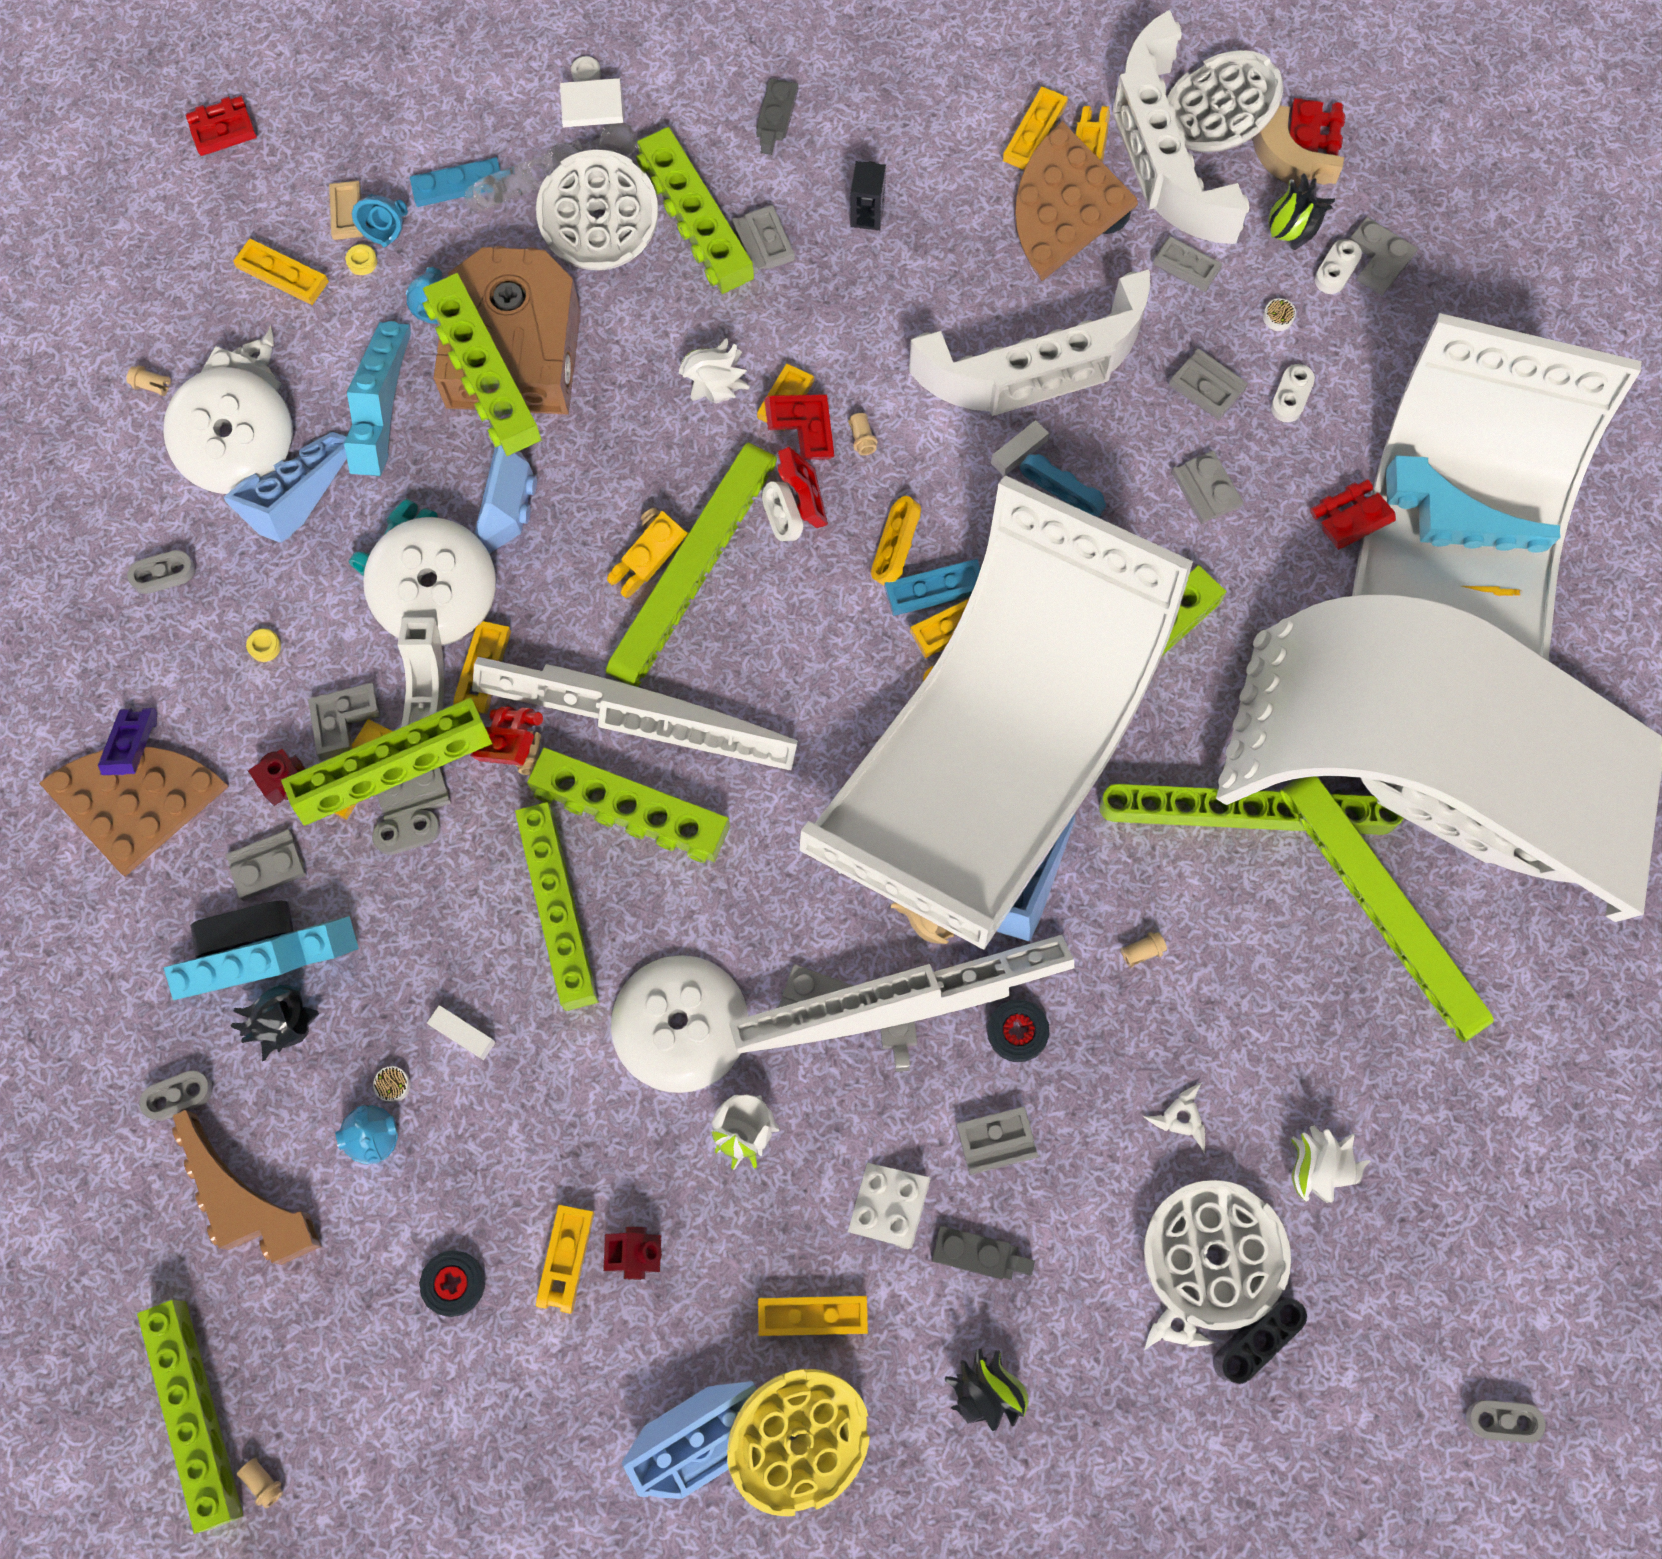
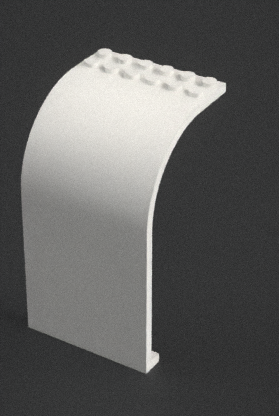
M1439 313L1401 398L1383 451L1371 496L1379 493L1387 502L1386 469L1395 456L1428 457V463L1435 471L1471 498L1513 517L1537 523L1560 525L1561 538L1548 550L1539 553L1529 552L1528 549L1521 548L1501 551L1497 550L1496 547L1489 546L1469 549L1465 548L1464 545L1457 544L1437 547L1431 543L1420 542L1418 506L1411 509H1402L1398 505H1390L1395 511L1396 521L1363 537L1361 540L1352 596L1398 595L1449 605L1486 620L1549 661L1558 568L1571 512L1593 453L1607 425L1639 375L1641 361ZM1461 586H1499L1500 589H1520V596H1515L1514 594L1513 596H1497L1492 592H1481Z
M1005 475L998 485L991 532L984 561L971 597L953 635L924 682L815 824L808 821L802 828L800 851L984 950L1095 784L1128 728L1166 647L1177 617L1193 561Z
M1398 595L1342 597L1310 606L1289 618L1282 619L1276 625L1257 634L1253 641L1254 650L1252 658L1246 669L1247 678L1245 686L1240 694L1241 702L1238 714L1233 721L1234 729L1231 741L1226 749L1227 757L1224 769L1218 780L1217 800L1228 805L1280 782L1311 776L1361 777L1397 784L1425 793L1447 803L1607 902L1605 916L1614 922L1644 914L1662 774L1661 735L1486 620L1469 612L1435 601Z

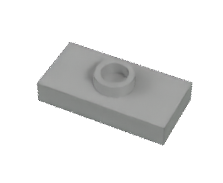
M1171 236L1167 238L1153 261L1154 265L1204 292L1208 290L1222 267V263Z

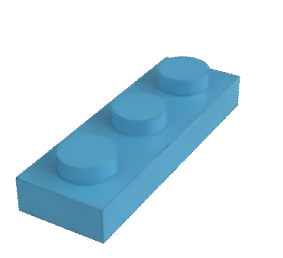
M497 157L410 176L417 207L504 188Z
M978 559L900 578L894 582H885L884 588L893 616L970 597L981 570Z

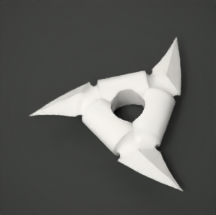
M270 325L262 341L258 339L244 344L243 347L240 346L232 352L244 356L266 373L276 378L269 367H267L272 354L271 347L274 346ZM260 352L257 358L251 357L253 353Z
M1202 1083L1178 1095L1179 1098H1176L1164 1112V1116H1143L1166 1132L1169 1129L1171 1132L1189 1136L1193 1135V1138L1205 1153V1127L1201 1124L1200 1114L1195 1102H1193ZM1179 1111H1185L1189 1115L1187 1123H1181L1177 1120V1113Z
M1167 1308L1157 1320L1158 1323L1153 1324L1145 1350L1152 1344L1160 1341L1161 1338L1182 1345L1187 1344L1188 1347L1209 1345L1216 1342L1207 1339L1200 1333H1196V1326L1181 1319L1183 1329L1180 1332H1175L1171 1328V1322L1174 1318H1181Z

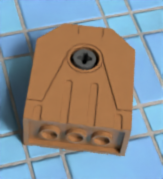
M504 246L482 247L448 272V277L458 273L530 413L569 415L581 315L573 279L545 250H538L532 247L525 249L507 248ZM471 338L464 339V340L461 341V342H466V341L470 340ZM439 339L433 379L445 407L449 409L476 410L474 403L478 402L475 394L469 396L461 381V378L465 376L463 370L459 369L456 371L449 358L448 352L452 351L449 343L443 346ZM484 363L477 364L474 367H480ZM490 389L487 393H492L497 389Z

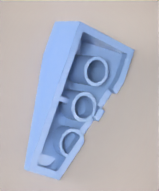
M331 432L299 450L300 455L286 462L281 460L274 464L275 471L260 478L256 473L245 478L224 496L225 502L259 535L282 543L304 524L346 461L344 441L347 436Z
M1075 814L997 929V932L1031 941L1045 908L1076 819Z

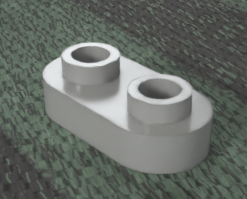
M174 550L135 562L129 568L127 578L136 591L142 594H150L188 582L195 573V565L185 552ZM183 566V570L181 572L174 573L177 567ZM152 575L149 582H143L146 576Z
M418 810L382 821L375 827L372 840L380 852L394 855L432 843L440 833V823L432 812ZM419 822H427L423 830H416ZM387 832H394L392 839L384 840V835Z
M198 1071L181 1073L145 1089L139 1101L140 1110L146 1117L156 1121L170 1119L179 1112L189 1111L205 1104L212 1095V1082L205 1074ZM194 1084H199V1093L191 1096L190 1088ZM165 1097V1107L158 1109L156 1106L157 1101Z
M1479 1400L1471 1404L1466 1413L1468 1428L1475 1436L1482 1439L1533 1443L1538 1441L1545 1432L1544 1416L1539 1409L1530 1404ZM1483 1412H1486L1490 1417V1424L1487 1427L1482 1426L1479 1420ZM1520 1416H1524L1527 1420V1427L1524 1430L1519 1429L1517 1426V1419Z

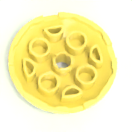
M818 1369L789 1371L772 1378L759 1387L739 1410L730 1430L727 1447V1461L731 1478L745 1500L755 1508L771 1515L795 1516L796 1511L805 1510L813 1506L817 1510L838 1497L859 1472L869 1446L870 1436L867 1434L866 1419L868 1413L859 1394L843 1378L828 1371ZM798 1435L795 1440L791 1441V1436L795 1437Z

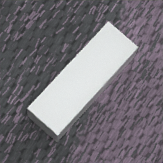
M1035 420L992 455L991 464L1005 476L1023 462L1028 455L1033 454L1048 441L1049 433Z
M440 1005L427 1022L429 1026L482 1060L486 1058L496 1043L493 1039Z

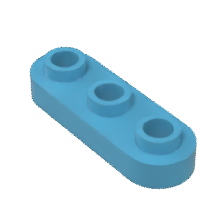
M1030 454L1021 463L1019 468L1026 478L1067 504L1098 518L1106 508L1104 495L1099 490L1093 487L1088 488L1080 483L1072 473L1059 470L1051 465L1050 461L1043 455Z

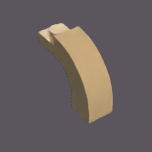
M1279 105L1271 121L1253 137L1254 149L1260 162L1273 176L1282 182L1289 184V179L1292 178L1297 188L1301 184V175L1303 173L1306 174L1308 180L1316 178L1318 184H1336L1343 168L1344 157L1312 152L1296 144L1288 130L1290 107Z

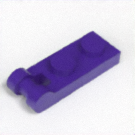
M154 707L143 708L142 711L134 712L132 709L119 710L98 763L101 775L136 774L152 727L157 726V711Z

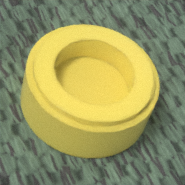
M365 244L351 247L345 257L349 270L356 275L371 273L378 263L374 250Z
M262 628L250 634L246 642V648L255 660L267 662L273 660L280 653L281 641L275 632Z

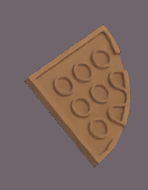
M1063 121L1045 137L1031 156L1022 175L1016 198L1015 213L1019 240L1029 264L1041 281L1046 279L1138 205L1137 198Z
M145 747L136 774L101 775L98 763L103 751H99L66 764L39 783L111 864L125 877L229 787L214 772L201 763L185 755L154 747Z

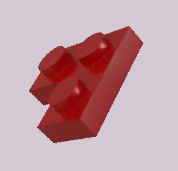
M827 394L775 395L764 399L768 430L797 429L800 456L804 460H825L835 456Z
M787 447L779 450L780 464H778V472L781 479L793 486L799 494L800 503L797 504L801 518L815 528L828 525L815 468L792 448Z

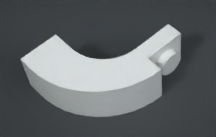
M401 618L398 647L403 659L406 678V695L401 728L443 710L444 661L440 634L435 618Z

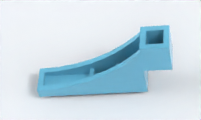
M393 321L379 322L347 390L352 426L344 441L350 474L381 476L388 460V444L395 390L401 363L411 335L410 324H398Z
M1395 456L1386 469L1387 503L1389 505H1398L1402 509L1419 507L1420 542L1431 543L1437 547L1457 544L1464 545L1465 548L1469 549L1489 546L1496 547L1497 550L1501 551L1521 548L1528 549L1529 552L1539 553L1548 550L1561 538L1560 525L1537 523L1513 517L1471 498L1435 471L1428 463V457Z
M350 916L241 947L164 967L172 999L177 1000L282 975L308 964L334 959L355 951L359 947Z

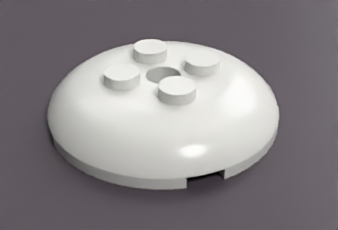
M1230 51L1210 57L1203 61L1204 66L1191 75L1186 72L1174 85L1167 100L1168 103L1171 102L1174 106L1175 121L1178 128L1181 127L1183 129L1186 149L1196 152H1219L1237 147L1256 136L1274 117L1283 95L1282 76L1279 69L1271 63L1270 58L1253 51Z
M587 150L560 162L561 165L544 179L536 202L538 226L549 248L565 262L587 270H608L622 266L634 259L651 240L658 220V201L653 184L647 174L637 167L631 159L607 150ZM595 210H604L605 214L599 217V219L591 216Z
M214 368L193 376L173 395L164 418L165 445L175 467L193 484L219 494H228L245 478L255 473L260 478L275 471L274 464L281 460L286 462L290 444L293 440L292 419L281 395L263 378L239 368ZM223 422H230L232 424V432L227 437L219 435Z
M425 517L409 520L397 525L376 543L365 566L364 593L368 606L381 626L398 639L401 618H435L442 646L454 643L483 622L489 613L495 597L496 574L494 564L486 547L470 530L447 519ZM430 572L436 574L437 580L433 586L424 587L421 585L420 580L425 574Z
M693 956L664 957L639 969L627 980L620 990L611 1016L612 1041L623 1065L641 1082L665 1092L685 1093L696 1091L721 1079L730 1071L741 1053L737 1052L729 1022L748 1017V1010L743 994L736 982L716 964ZM677 1013L684 1014L688 1017L687 1025L678 1030L671 1028V1018Z
M1219 1180L1200 1181L1175 1191L1155 1211L1148 1225L1144 1241V1261L1147 1275L1160 1300L1181 1319L1198 1327L1211 1330L1241 1328L1265 1316L1277 1302L1282 1291L1285 1290L1291 1267L1288 1237L1277 1214L1268 1203L1263 1202L1255 1194L1248 1191L1249 1189L1232 1182ZM1210 1245L1219 1247L1223 1253V1260L1219 1266L1212 1264L1206 1257Z

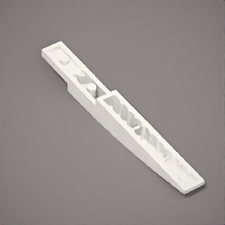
M477 657L474 663L472 691L599 719L598 727L792 770L797 740L738 718L650 690L546 664L543 671L482 657Z
M1058 935L933 972L931 965L927 964L731 1021L729 1025L738 1053L843 1037L918 1021L1008 997L1009 987L1073 969L1074 958L1063 936Z

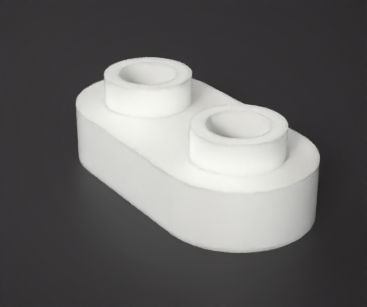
M1342 239L1334 243L1315 276V284L1319 290L1327 294H1335L1344 288L1362 256L1361 248L1356 242ZM1328 273H1333L1337 277H1332Z
M1294 364L1285 370L1271 404V411L1276 419L1282 422H1293L1301 416L1315 381L1314 373L1309 367L1302 364ZM1295 376H1301L1304 380H1298ZM1284 401L1292 402L1293 406L1286 405Z
M785 482L767 483L763 490L762 501L775 537L780 541L797 540L803 530V520L790 487Z

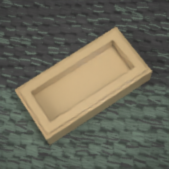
M350 181L329 184L331 236L333 240L363 237V234L354 224L351 214L353 206L362 200L360 182Z

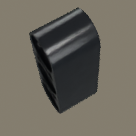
M283 900L271 901L204 918L190 925L196 958L294 932L289 903Z
M1279 1297L1265 1316L1250 1325L1242 1327L1217 1351L1213 1359V1367L1216 1374L1224 1380L1237 1384L1249 1381L1304 1327L1307 1321V1312L1303 1304L1295 1299ZM1284 1305H1288L1291 1309L1292 1317L1289 1323L1284 1325L1279 1318V1312ZM1262 1330L1266 1335V1344L1263 1348L1257 1350L1254 1346L1253 1338L1257 1331ZM1236 1355L1241 1365L1239 1371L1231 1375L1227 1370V1362L1230 1357Z

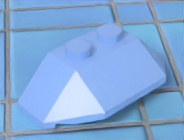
M501 445L494 449L474 533L486 547L489 554L521 534L523 523L528 524L530 519L529 496L535 495L537 488V477L533 476L531 467L522 453L518 451L506 456Z
M749 1381L708 1386L645 1425L621 1462L639 1497H648L649 1495L660 1498L683 1499L729 1470L727 1447L730 1430L743 1404L757 1390L755 1384Z

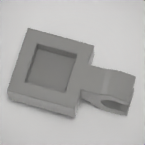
M915 1021L880 1029L882 1048H893L896 1072L910 1071L907 1047L917 1046Z

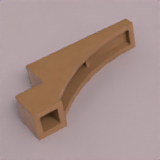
M184 1110L172 1116L176 1125L172 1128V1132L177 1144L184 1148L187 1159L184 1160V1167L188 1176L191 1179H195L198 1192L195 1193L196 1201L201 1211L207 1213L210 1225L207 1226V1232L215 1246L218 1245V1248L231 1250L262 1236L263 1239L260 1240L259 1244L265 1259L279 1265H283L322 1247L310 1213L299 1211L294 1214L269 1202L251 1190L232 1173L208 1140L197 1114Z

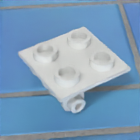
M867 1163L848 1232L895 1244V1246L900 1248L912 1249L931 1178Z

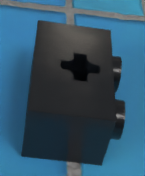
M872 161L855 162L850 192V227L880 231L885 204V164H878Z

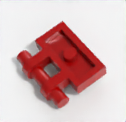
M242 95L232 99L228 96L222 98L220 103L208 107L201 105L195 107L196 111L185 114L200 157L257 138Z
M1294 98L1289 123V134L1294 142L1312 152L1318 153V148L1327 149L1326 154L1338 156V152L1343 144L1341 128L1345 125L1344 105L1340 102L1333 103L1331 112L1326 113L1323 112L1324 102ZM1321 126L1329 127V134L1321 135Z
M1368 479L1359 484L1354 482L1346 486L1345 491L1334 497L1327 496L1320 500V504L1310 508V512L1315 520L1324 515L1328 517V519L1321 522L1322 531L1338 550L1396 521L1395 511L1379 493L1368 498L1364 496L1373 491L1372 483ZM1350 502L1354 504L1343 511L1338 509Z
M501 706L498 709H492L489 713L492 724L490 727L485 726L492 744L472 752L470 756L481 762L524 766L535 736L527 730L534 725H541L543 715L531 708L515 710L513 707Z

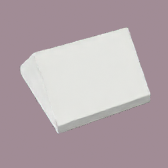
M620 78L560 83L563 127L623 123L625 104Z

